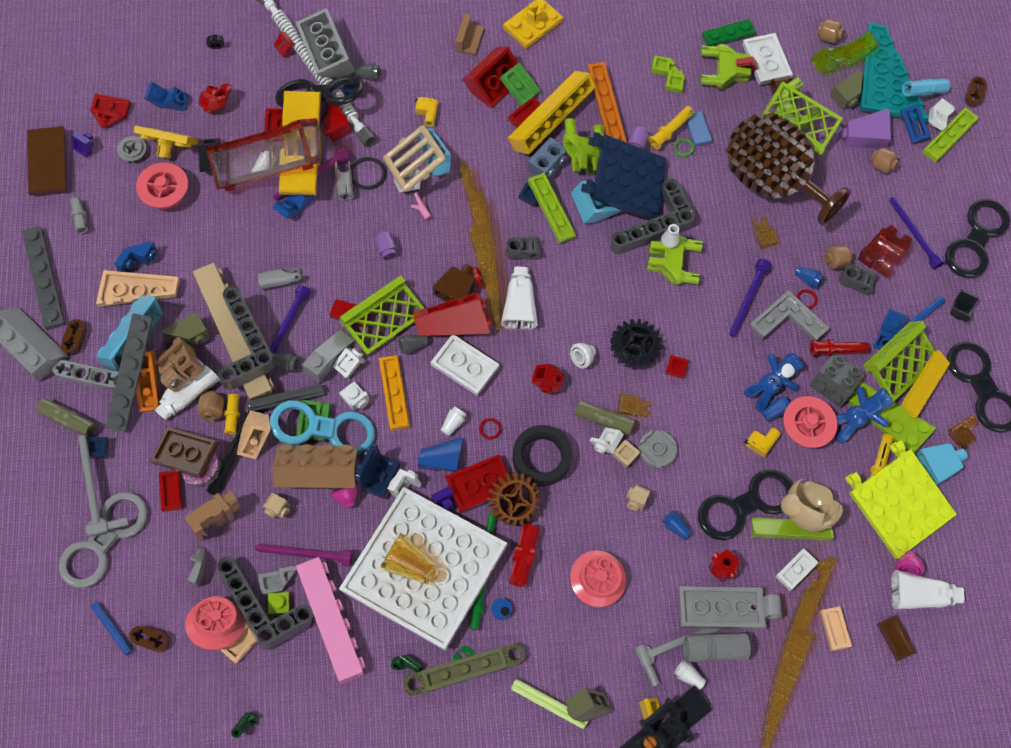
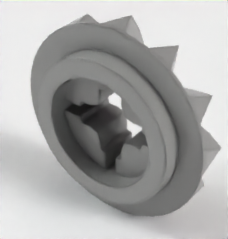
M126 137L117 146V153L120 159L122 158L125 162L131 161L134 163L135 160L141 161V157L146 156V144L139 137ZM135 147L136 151H132L130 153L128 149H133Z

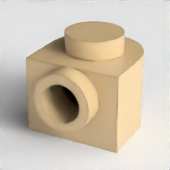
M635 485L634 488L630 487L626 496L629 499L627 507L634 511H642L650 490Z
M274 493L270 494L263 505L264 513L271 518L277 516L280 519H284L290 510L287 500Z

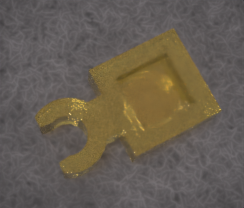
M762 216V224L758 223L755 218L752 225L757 229L754 235L760 249L777 245L779 240L773 226L767 227V218Z
M621 393L619 395L617 413L636 417L639 412L641 416L648 417L651 415V412L645 411L644 406L650 407L652 403L650 401L641 403L639 402L640 397Z

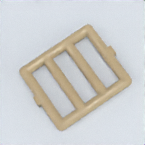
M421 125L409 136L403 137L398 145L383 156V160L402 191L407 192L422 179H427L430 176L429 173L446 160V156L427 128ZM421 134L424 138L395 162L392 161L394 156ZM429 144L431 148L399 172L398 168ZM434 154L437 156L407 183L405 182L404 178Z

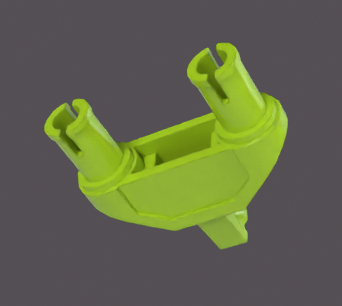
M799 77L788 83V85L796 90L804 86ZM784 87L780 91L781 100L790 98L789 90ZM791 100L782 102L784 113L793 111ZM779 103L774 104L772 113L781 114ZM817 107L810 110L811 119L821 116L820 110ZM797 111L799 122L809 120L807 113L802 115ZM794 112L785 114L786 119L796 123ZM809 122L800 124L801 129H806L809 126Z

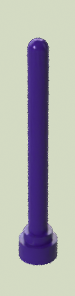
M891 197L889 202L929 257L928 260L931 268L935 270L944 265L946 261L942 255L935 254L895 197Z
M758 259L755 265L756 274L729 332L731 337L737 335L763 275L768 273L772 264L766 259Z
M297 286L295 290L296 298L269 348L271 353H276L302 301L309 298L312 291L306 286ZM265 358L262 362L266 363L269 359Z

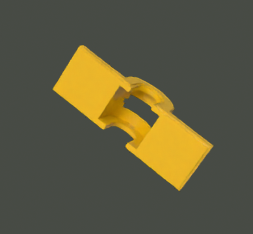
M284 91L282 133L285 149H282L280 158L279 194L316 195L317 171L321 163V132L319 128L320 92ZM305 136V139L309 141V155L298 156V139Z

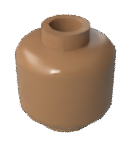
M830 19L821 22L817 32L820 40L835 44L839 39H842L844 35L842 23Z
M885 147L879 150L876 149L870 160L874 169L885 174L895 170L899 164L897 153Z
M834 245L827 248L823 259L830 269H844L852 262L853 254L846 245Z
M208 391L202 394L197 408L198 415L206 421L219 419L223 414L225 402L223 397L215 391Z

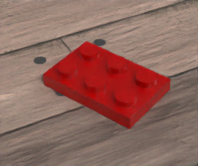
M500 454L445 476L447 485L450 486L453 492V497L460 514L489 502L487 497H493V494L489 493L488 490H495L492 483L495 482L499 485L498 477H502L505 480L504 474L508 472ZM513 483L506 486L502 492H510L514 487Z

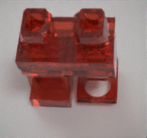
M892 225L886 229L882 228L873 240L861 250L858 261L870 269L875 265L874 270L888 279L893 264L898 266L907 255L912 238L908 235H903L901 239L895 236L898 230ZM883 255L886 258L884 262L879 260Z

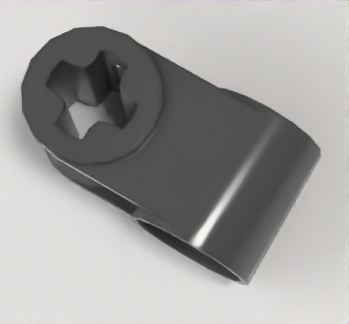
M511 237L507 241L506 257L510 260H535L540 258L539 237Z
M851 264L845 267L838 280L844 287L869 295L873 293L872 286L877 279V274Z

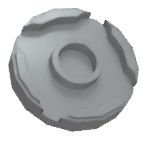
M649 431L643 435L639 442V457L649 467L665 468L673 462L677 455L676 441L665 431Z

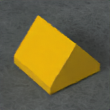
M647 698L639 702L644 720L660 707L658 698Z

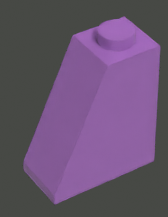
M889 109L848 121L846 127L841 132L844 146L886 148L891 140Z

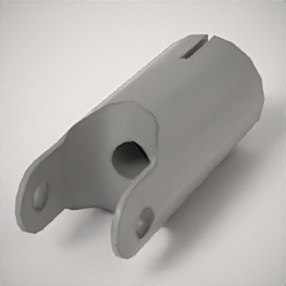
M335 161L334 168L338 199L349 201L354 198L349 161L347 163L348 172H341L338 170L337 161Z
M282 268L257 273L261 290L287 285L301 279L299 268Z

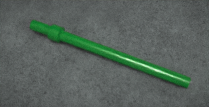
M491 510L488 515L486 532L493 535L496 516H492L491 513L493 511ZM485 584L471 607V630H478L480 615L483 614L484 610L482 603Z

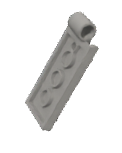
M679 586L680 628L766 630L765 618L779 619L782 617L780 596L772 594L763 597V588Z

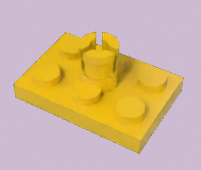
M534 0L505 22L503 29L527 49L563 22V16L545 0Z
M134 127V133L140 134L139 138L158 141L156 156L171 159V150L174 142L176 146L189 148L192 145H198L199 138L149 127Z

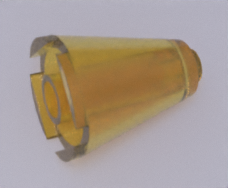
M401 532L379 568L424 584H428L429 581L433 583L439 574L436 571L438 566Z

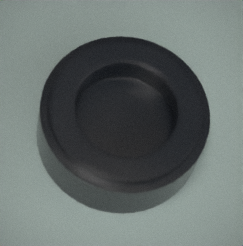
M216 34L208 36L206 38L207 47L211 49L222 48L224 46V38Z

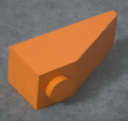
M156 350L145 352L136 390L139 412L152 411L160 405L158 365L155 362L157 360Z

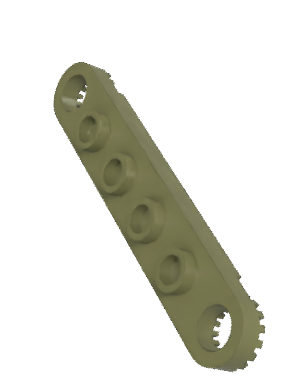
M516 643L492 649L408 675L404 680L403 687L408 695L418 696L519 665L524 660L525 651L521 645ZM517 649L520 652L519 659H510L509 651ZM412 679L420 682L419 689L411 691L408 688V683Z

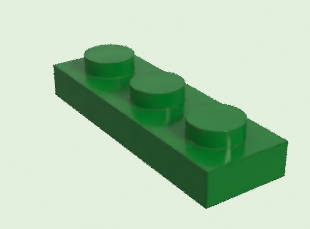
M750 19L703 31L702 38L706 46H717L718 44H728L753 37L756 31Z

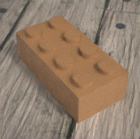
M309 444L278 445L272 467L274 487L355 488V471L358 467L357 446H331L328 444L322 446Z

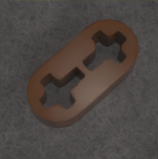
M976 76L969 83L965 95L967 106L972 108L979 106L987 85L984 78Z
M74 319L70 321L64 333L61 348L69 356L76 355L81 350L87 333V328L82 320ZM78 326H80L81 329H77V331H76V333H75V331H74L73 329H74V328H77ZM73 342L75 346L68 349L67 345H71Z
M144 626L134 627L129 635L131 642L135 645L155 652H164L170 646V639L166 634ZM143 631L142 633L148 638L147 640L140 638L138 641L135 635ZM162 637L164 645H159L157 648V644L152 642V639L160 640Z

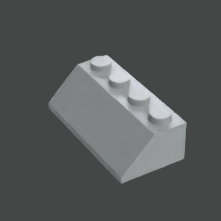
M327 8L296 22L317 76L340 78L355 72L335 22Z
M18 307L0 311V345L38 382L53 371V365L57 361L66 360L69 357Z

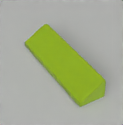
M751 517V537L831 541L834 538L832 527L819 532H809L798 527L791 519Z

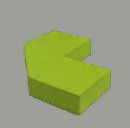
M654 55L651 73L667 76L665 90L682 94L685 80L683 72L678 70L671 58Z

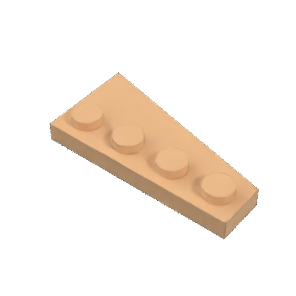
M103 270L96 305L97 307L133 303L140 296H153L156 300L177 297L180 279L174 276Z

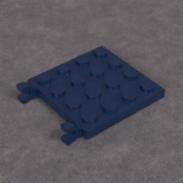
M595 132L593 137H589L588 145L600 148L595 182L588 179L586 184H582L581 191L593 194L592 200L646 220L660 217L662 186L665 178L667 158L604 134L602 136L600 133Z

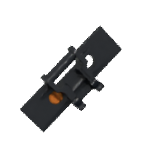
M693 685L674 702L667 698L664 700L665 703L648 718L639 721L641 730L619 748H676L682 742L690 743L694 738L686 731L712 709L696 686ZM680 709L685 712V719L683 721L680 719ZM669 711L670 716L652 730L650 726Z

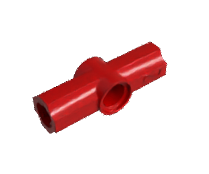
M523 524L519 543L516 545L512 560L514 563L509 579V584L513 586L525 587L527 584L540 530L535 525Z

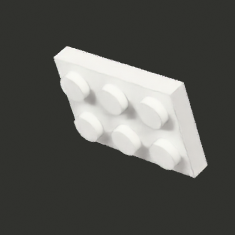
M776 33L743 40L742 45L745 53L750 54V57L753 56L758 62V69L753 70L759 86L771 83V80L774 78L788 75L792 78V71Z
M451 335L430 362L432 367L476 396L479 395L499 368L497 362L455 335Z

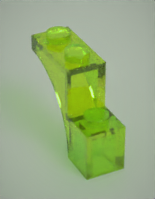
M868 31L860 38L846 45L835 48L824 47L811 60L818 72L830 75L842 64L853 68L880 45L873 33Z

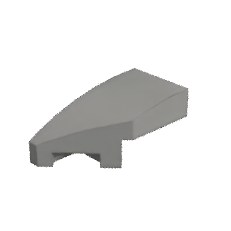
M202 547L197 549L195 555L192 554L190 556V561L195 565L188 581L191 585L198 588L201 584L206 564V550Z
M296 566L280 568L276 572L259 574L257 578L261 596H266L268 593L282 592L295 573Z

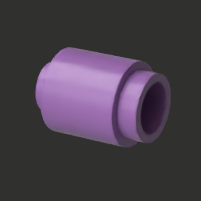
M641 126L635 127L631 132L628 143L645 149L649 137L648 130Z
M387 231L379 232L374 241L380 256L384 260L394 258L397 255V247L392 234Z

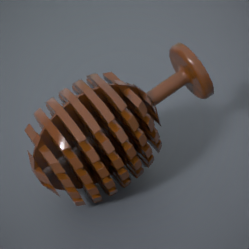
M774 113L761 114L759 116L753 114L733 130L729 145L725 150L728 153V167L747 189L752 190V192L765 198L778 199L788 198L804 189L824 205L817 217V222L822 226L828 223L841 210L850 197L851 190L847 187L839 189L830 196L811 181L815 164L817 163L814 160V145L807 138L803 130H800L790 120Z

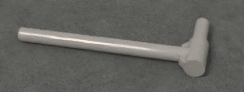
M86 435L78 436L92 519L86 526L88 537L129 525L128 517L109 522L102 518L100 519Z
M700 629L688 635H710L723 629ZM685 636L652 649L645 644L635 648L652 687L660 685L652 666L654 657L683 646Z

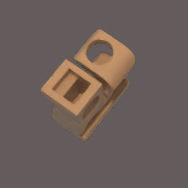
M180 337L173 341V345L168 350H163L155 361L156 365L159 366L162 384L173 392H177L188 381L186 378L193 381L204 371L203 366L196 358L194 348ZM176 379L182 380L179 386L171 385L172 381Z
M231 491L222 497L217 493L213 496L214 499L207 501L184 517L199 541L205 540L203 528L206 527L208 529L211 524L221 527L226 524L227 520L231 522L235 519L233 513L239 510L241 506Z

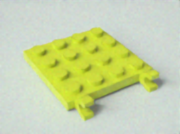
M902 440L888 446L897 458L863 483H861V478L857 472L851 473L844 478L853 489L849 494L894 559L900 558L905 552L912 549L957 515L911 449L905 451L906 448Z

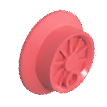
M164 162L153 164L144 169L136 182V191L141 201L148 206L160 209L176 206L185 196L188 189V179L185 172L177 165Z
M812 396L799 397L793 400L784 412L783 424L786 433L795 443L803 447H822L828 444L836 434V415L833 409L819 398Z
M594 550L584 553L574 562L570 572V583L575 595L582 602L593 607H606L616 602L623 594L626 586V575L623 566L617 558L607 552Z
M219 596L208 597L197 603L189 611L185 621V629L189 639L198 647L206 650H221L233 645L241 637L245 626V621L235 603Z

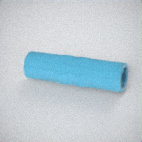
M945 78L907 81L902 86V92L905 96L947 93L950 89V82Z

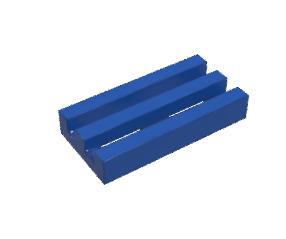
M918 104L900 111L912 144L930 137ZM913 109L915 110L916 116L918 118L920 127L923 132V136H921L917 122L912 112ZM906 112H908V114H909V117H910L911 123H912V125H913L915 134H914V132H913L912 126H911V124H910V121H909V118H908V115H907Z

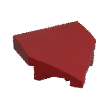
M95 93L91 109L89 110L103 129L126 119L131 102L130 100Z

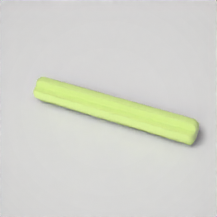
M518 679L514 681L511 689L582 729L586 727L588 721L580 722L573 720L567 712V706Z

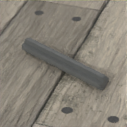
M322 384L274 394L247 401V407L249 412L250 410H262L278 406L289 400L300 401L321 396L324 394Z

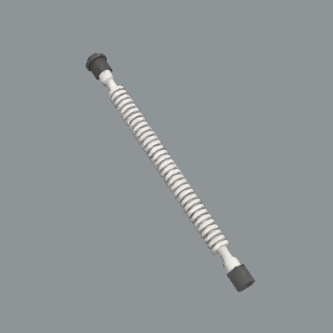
M256 0L272 13L271 18L280 31L286 32L294 42L293 49L320 85L331 83L333 81L332 78L317 76L301 35L283 10L276 8L275 0ZM337 87L331 96L344 97V94ZM351 103L338 106L350 124L354 125V130L361 143L365 147L372 145L376 138L363 123L359 122V115Z

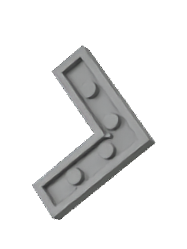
M789 290L749 325L761 339L765 338L787 317L807 336L816 341L829 330V327Z

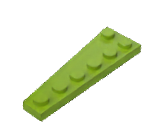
M860 381L846 402L852 407L860 405L857 395V388L860 386L864 388L867 399L877 391ZM895 402L893 406L878 414L888 420L889 425L887 427L881 426L870 418L868 420L882 433L894 436L893 442L902 440L906 448L905 451L911 449L913 453L936 429L918 416L917 418H911L904 408Z

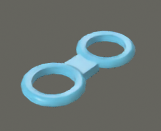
M289 400L279 404L273 410L270 417V427L274 436L279 441L290 445L305 443L313 436L329 439L332 446H343L337 437V428L342 422L347 420L360 422L367 432L366 441L357 447L358 455L365 453L366 449L370 448L375 439V429L371 421L365 415L358 412H345L332 419L315 415L314 411L303 402ZM289 409L300 410L307 416L309 427L302 435H286L280 430L278 425L279 416Z

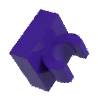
M75 132L72 134V149L85 157L91 154V146L93 145L90 139L93 136L88 132L83 135Z
M450 486L431 495L434 504L442 506L447 511L453 510L451 501L454 500Z

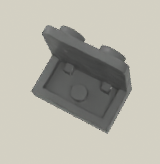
M834 353L809 386L841 408L865 374L842 356Z

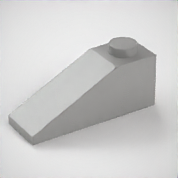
M342 330L336 332L315 349L302 364L305 374L320 384L334 368L332 365L345 348H350L355 340Z

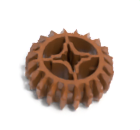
M512 472L511 477L508 473H505V480L502 477H498L497 479L500 484L498 485L493 482L492 486L495 487V490H488L489 493L493 494V497H487V501L493 502L488 508L495 509L491 513L492 516L498 515L497 521L501 522L504 519V525L507 526L511 521L513 527L517 525V520L520 525L524 524V518L530 522L531 518L529 515L536 516V512L533 509H540V506L535 504L536 501H541L540 497H535V495L540 493V490H533L537 484L535 482L530 484L532 478H525L523 473L517 476L516 472ZM516 483L510 492H502L509 484ZM522 485L528 492L529 501L522 497ZM506 496H516L522 502L510 501V499L506 498ZM499 498L504 499L507 503L506 514L500 507ZM519 506H526L521 513L512 515Z

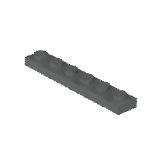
M40 226L23 230L22 235L44 328L47 331L65 326L43 230Z
M132 313L105 427L107 429L127 432L154 319L152 317Z

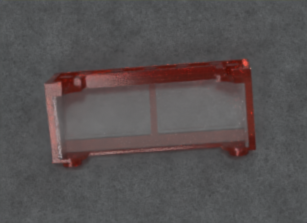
M317 118L299 119L285 126L233 141L223 142L219 145L206 146L217 190L224 189L225 192L236 190L235 186L292 170L300 168L303 171L313 169L314 164L320 163L319 124Z

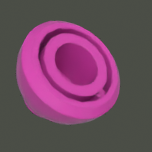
M355 484V488H337L332 491L331 495L337 503L344 505V508L351 507L356 504L358 485Z
M907 551L898 559L895 570L921 576L925 572V567L915 552Z

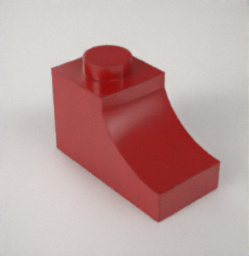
M326 102L328 113L322 119V131L326 137L329 136L332 142L351 133L350 122L337 105H331Z

